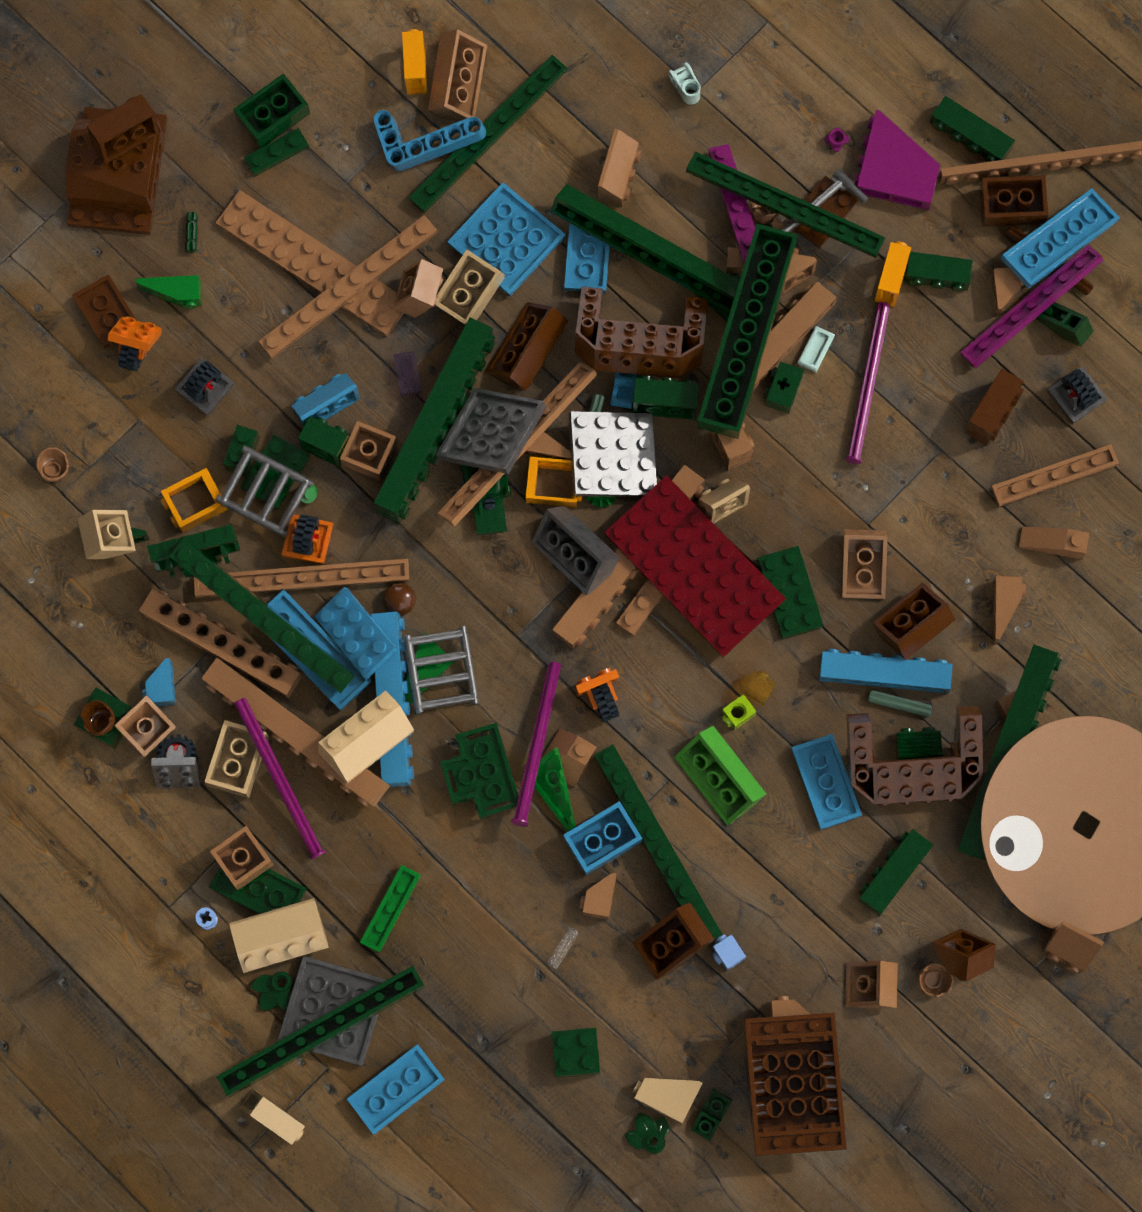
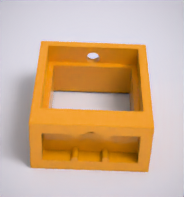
M410 29L407 32H402L404 79L407 95L428 94L423 31Z
M899 241L890 243L874 302H887L891 307H895L911 247L907 246L906 243Z
M530 457L526 503L577 508L578 501L582 502V496L572 495V499L536 496L538 468L572 471L571 460Z
M207 468L161 491L164 498L160 500L166 511L171 510L174 515L170 517L176 529L180 527L183 533L228 510V508L215 502L212 506L183 521L170 497L202 480L214 501L218 495L221 496Z

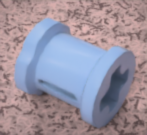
M201 908L196 913V922L203 929L210 930L217 925L218 918L216 913L210 908ZM208 914H209V916L212 918V920H211V921H206V923H205V922L202 920V917H203V916H206V917H207Z

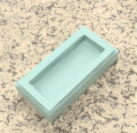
M815 326L797 364L817 373L835 334Z

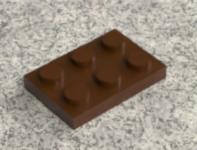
M824 176L805 201L808 203L813 202L833 184V181ZM839 189L820 208L845 219L858 203V199L849 192ZM801 224L793 229L819 249L830 238Z
M109 274L72 295L104 349L115 343L108 341V334L121 317H132L135 319Z

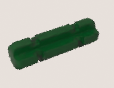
M187 212L185 231L187 242H185V251L195 253L197 251L198 215L196 212Z

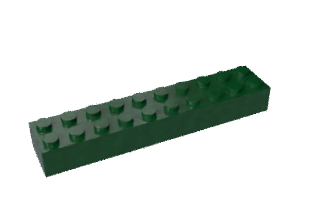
M756 224L699 414L697 428L739 439L797 244L798 234Z
M469 317L374 501L377 514L398 524L401 523L402 519L406 520L408 517L411 501H416L420 493L418 488L421 482L425 483L430 471H428L430 464H435L437 460L436 453L446 438L449 427H452L458 416L456 414L459 408L462 409L467 401L465 396L468 390H473L477 381L475 377L478 371L482 372L486 364L484 359L487 353L491 354L495 347V336L493 335L492 327Z

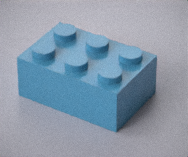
M620 801L563 835L564 841L585 876L642 843L641 835Z

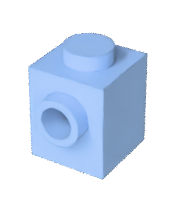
M724 934L714 941L716 945L712 948L714 951L712 956L718 965L722 963L726 971L746 959L745 954L732 935L726 937Z

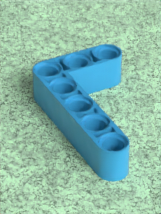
M380 110L374 116V124L386 159L396 171H404L482 140L486 135V128L480 119L469 117L403 143L397 122L388 111ZM389 119L386 125H381L383 120ZM474 126H479L476 132H471ZM460 133L456 140H451L454 134ZM395 137V141L392 144H388V140ZM440 141L439 146L432 147L434 142ZM421 148L419 154L413 155L416 149ZM402 156L399 162L394 163L396 157Z

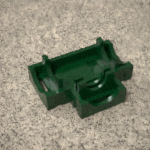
M232 524L147 546L151 563H154L156 571L167 570L170 572L171 578L176 577L174 572L176 567L181 572L184 571L186 578L193 576L169 557L184 538L217 565L218 562L222 561V557L225 563L229 564L228 554L241 551L238 537Z
M497 722L455 734L461 755L451 760L440 761L452 805L474 800L480 820L501 812L516 810L519 796ZM489 732V735L467 741V738L470 736ZM452 770L458 792H453L447 771ZM507 801L510 802V804L505 806H501L491 810L487 809V807H491Z

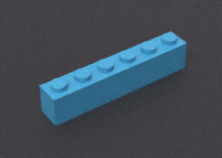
M827 649L826 652L822 651L819 681L948 694L951 690L953 664H949L946 660L942 659L928 662L925 658L921 657L905 660L900 655H892L891 658H886L879 653H870V656L861 655V652L848 651V654L839 653V650Z

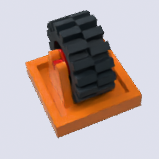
M121 317L108 334V341L119 344V367L135 372L138 371L144 356H146V353L161 336L162 328L150 322L136 321L132 317Z
M303 514L300 516L293 515L288 526L282 557L324 565L334 526L333 522L319 520L318 517Z
M610 668L598 672V677L591 679L590 676L578 680L574 688L577 697L583 694L587 695L593 710L597 709L603 723L620 716L615 702L618 701V698L612 686V682L617 681L619 675L616 669L611 671Z

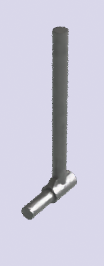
M838 169L832 175L833 184L811 204L820 207L839 189L841 191H849L862 204L866 203L869 198L854 185L855 183L841 169ZM791 220L780 230L791 232L799 223Z

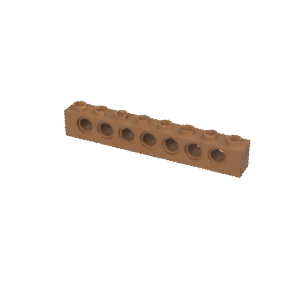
M154 589L151 590L139 609L142 616L285 698H290L302 678L298 672L299 668L291 663L283 664L280 662L281 658L271 652L269 654L262 652V647L254 642L248 644L243 641L244 637L234 631L232 634L225 631L226 627L217 621L211 623L206 620L207 616L196 610L195 613L188 609L189 606L180 600L175 602L169 599L170 595L161 589L158 592ZM169 606L172 608L168 615L161 614L164 607ZM183 617H189L190 622L187 625L182 626L179 624ZM202 627L208 628V633L205 636L198 635V631ZM219 638L227 639L224 646L219 647L216 645ZM239 648L245 649V654L242 657L234 656L235 651ZM256 659H263L264 663L261 667H253V662ZM275 669L282 670V675L279 678L271 677Z

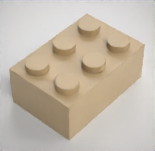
M466 249L437 294L438 301L436 306L465 325L469 317L478 320L506 275Z
M224 720L205 784L211 788L249 798L262 758L246 726ZM263 731V733H264V735H265V737H266V739H267V741H268L269 736H268V734H267L266 732Z

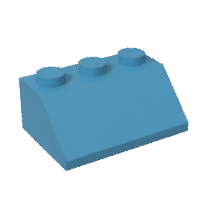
M346 373L342 375L337 374L326 385H319L314 388L308 396L297 398L291 407L304 428L310 416L315 419L316 417H321L327 420L360 400L357 386Z

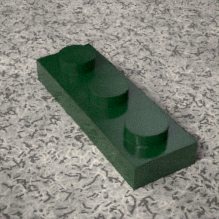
M297 128L245 156L244 159L254 177L308 149L309 145L300 129Z

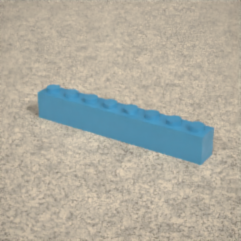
M398 612L372 614L375 622L398 648L375 671L376 697L386 690L401 706L407 717V715H410V704L405 702V694H409L408 681H405L404 673L408 671L407 661L403 660V652L405 651L404 639H402V630H405L404 618H401ZM408 737L380 758L381 779L389 784L390 787L410 786L411 779H414L413 766H410L413 749L412 745H409Z

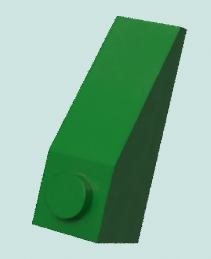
M199 275L136 278L138 289L186 309H195L197 306H202V288Z

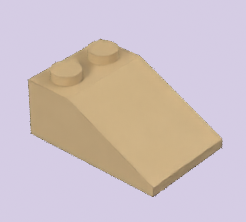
M736 478L732 480L726 479L719 483L718 488L711 491L709 489L700 494L698 506L711 522L715 524L748 504L750 487Z

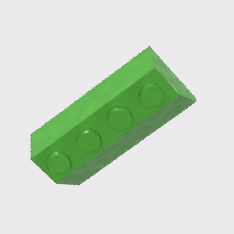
M714 726L700 732L674 757L727 826L766 795V792Z

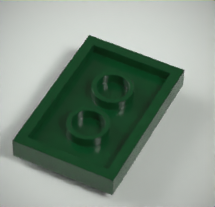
M276 435L272 436L262 452L263 455L300 474L311 458L309 454ZM258 461L255 463L241 485V490L247 493L262 463ZM269 468L255 498L266 503L281 473ZM288 478L273 507L274 509L278 510L294 485L295 480Z

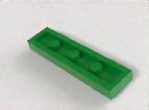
M403 865L400 866L360 941L362 945L378 953L381 952L414 891L421 874Z

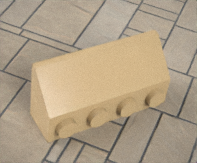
M385 690L319 741L318 752L348 784L413 733L414 729L401 706Z
M315 898L229 923L243 973L329 948Z

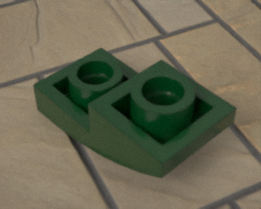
M713 1088L691 1131L711 1141L733 1099Z

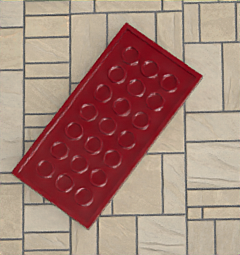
M667 475L604 532V535L722 658L731 652L786 600Z

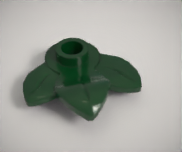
M283 971L277 972L273 976L267 974L259 976L253 982L251 988L262 993L260 996V1009L271 1010L279 1005L281 1009L286 1011L292 994L290 989L293 981L291 976ZM280 979H285L286 981L283 987L278 986Z
M639 1113L635 1121L636 1130L625 1134L628 1143L635 1149H645L650 1154L662 1152L666 1145L665 1137L669 1132L667 1119L662 1116L654 1121L648 1114ZM657 1139L658 1143L656 1145H650L651 1140Z

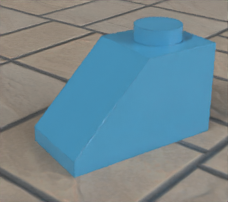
M167 658L145 682L146 688L142 690L143 697L147 695L157 707L176 705L173 662L170 658Z

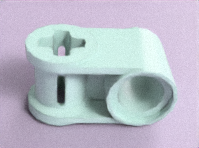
M686 62L682 67L674 71H668L669 78L683 101L689 105L696 104L700 100V84L690 65ZM688 90L696 91L693 94L687 93Z

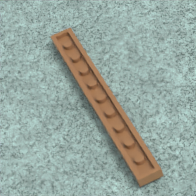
M1142 141L941 168L939 181L940 183L952 185L961 180L973 182L983 177L992 178L1005 174L1016 176L1020 172L1037 173L1041 169L1053 171L1063 166L1075 168L1085 163L1097 165L1103 161L1111 160V162H1118L1128 157L1139 159L1142 158Z
M425 215L260 339L258 341L271 359L275 358L438 234V230Z
M579 362L543 400L547 407L517 460L596 377L597 373L594 369ZM479 468L438 512L439 516L455 527L504 473Z
M408 559L228 572L252 593L410 581ZM194 577L196 598L218 596Z

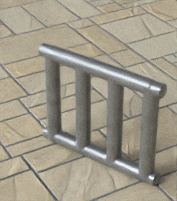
M244 445L242 448L243 455L222 495H218L215 502L278 535L286 537L288 531L286 528L307 488H310L314 481ZM250 458L262 463L241 505L229 500ZM269 468H272L281 473L260 515L248 510ZM288 478H291L300 483L279 525L267 518Z
M466 625L459 627L458 630L411 637V635L403 636L416 714L424 712L423 710L468 702L479 704ZM460 638L462 651L415 658L414 645ZM464 660L465 672L421 680L418 678L417 667ZM467 681L469 694L422 701L420 688Z

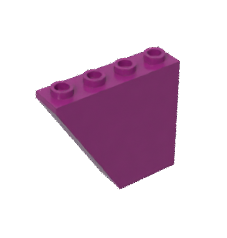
M876 110L874 117L870 116L867 128L871 129L870 136L865 135L863 147L866 148L865 155H860L858 166L862 167L860 174L856 173L854 185L866 196L929 210L940 164L880 110Z

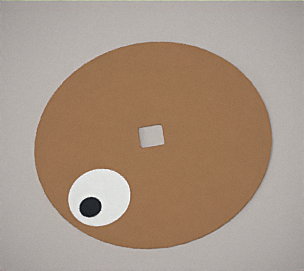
M1075 716L1047 723L1024 736L1007 752L995 769L989 781L982 806L981 838L984 854L990 871L1002 892L1021 912L1032 920L1054 930L1060 923L1066 921L1088 934H1101L1126 927L1142 918V733L1136 729L1103 717ZM1082 811L1100 821L1091 839H1087L1073 830V826Z

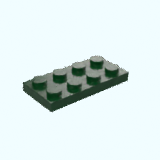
M799 546L758 557L757 560L761 573L786 598L773 611L782 639L824 628Z
M219 867L209 886L213 891L258 914L299 903L307 891L306 887L271 869L266 870L244 887L237 890L223 869Z

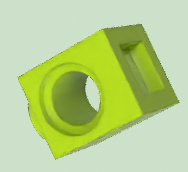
M743 694L722 709L723 716L721 718L728 728L732 726L736 730L756 716L757 711ZM734 709H740L743 712V716L735 718L731 712Z

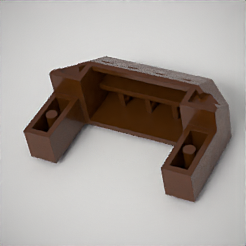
M581 288L575 336V353L592 369L680 378L702 365L708 300L687 296L684 327L600 319L603 289Z
M978 706L956 707L957 742H950L951 757L876 761L872 749V726L869 714H846L848 776L851 785L873 804H878L879 806H888L890 803L908 805L918 801L932 803L934 800L952 802L956 799H962L983 778L982 713Z

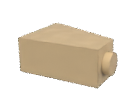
M644 1078L643 1082H637L632 1093L636 1094L634 1100L682 1124L703 1083L692 1080Z
M254 1089L251 1090L240 1106L251 1117L291 1145L294 1141L297 1142L303 1135L305 1127L303 1124Z

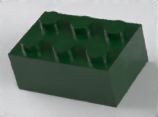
M284 73L233 109L236 119L259 148L264 147L310 114L308 103Z
M650 376L636 378L633 413H649L654 417L696 420L700 384L695 383L693 380L676 382L671 378H662L661 380H654Z

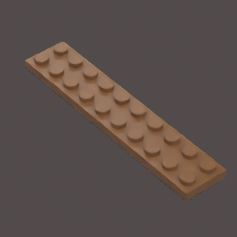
M239 190L216 221L218 227L320 294L357 267L241 190ZM379 280L374 281L342 306L343 309L386 337L404 314L393 308L397 292Z

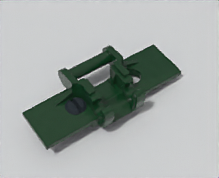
M460 465L464 484L479 468ZM504 474L474 506L477 535L507 532L503 499L511 495L507 474Z

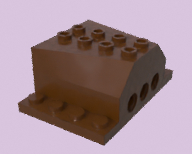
M84 107L83 119L78 118L71 131L66 163V198L70 204L67 219L68 227L151 235L168 119L167 115L155 114L159 134L109 163L104 164L92 147L87 124L94 118H100L107 114L111 109Z
M835 1012L744 1019L746 1074L755 1156L847 1150Z

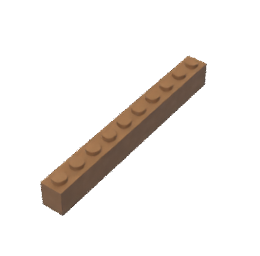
M686 465L672 479L691 501L695 497L699 498L700 494L705 490L703 487L705 480ZM618 548L614 553L620 558L612 575L589 595H585L582 592L552 629L553 635L572 649L576 645L580 647L587 638L585 634L588 630L595 629L600 622V619H598L603 612L607 613L614 604L612 600L616 595L620 597L627 588L625 586L629 579L634 580L639 573V570Z
M216 658L201 678L207 682L206 688L214 694L219 691L223 694L221 699L231 706L236 701L246 698L261 729L264 731L267 728L274 732L271 736L280 743L285 740L290 744L289 750L298 756L300 753L307 757L305 761L315 769L317 766L324 769L322 773L331 781L336 778L341 782L340 788L349 794L351 791L358 795L356 799L366 807L368 804L375 807L390 787L389 784L368 769H365L347 784L318 752V742L325 738L220 659Z

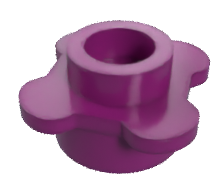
M836 127L829 135L825 136L824 141L832 146L833 151L838 152L844 144L849 143V137L845 136V133Z

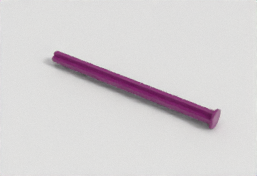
M879 302L877 305L848 456L845 457V461L852 464L862 463L860 457L890 305L887 302Z
M550 662L548 664L515 816L511 819L512 824L520 827H527L529 824L527 822L561 670V664L557 662Z
M246 698L236 701L235 706L311 855L309 857L310 860L325 853L326 851L322 850Z

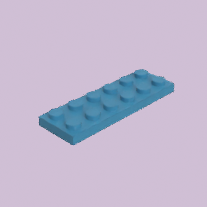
M1091 188L1005 252L1000 259L1029 289L1116 224L1120 217Z
M282 590L267 604L354 674V678L340 694L270 638L340 711L372 683L370 678L367 679L362 676L340 647L285 590Z

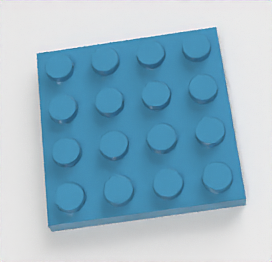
M502 182L449 239L447 244L461 256L466 249L504 273L506 276L499 288L511 297L561 243L566 234Z

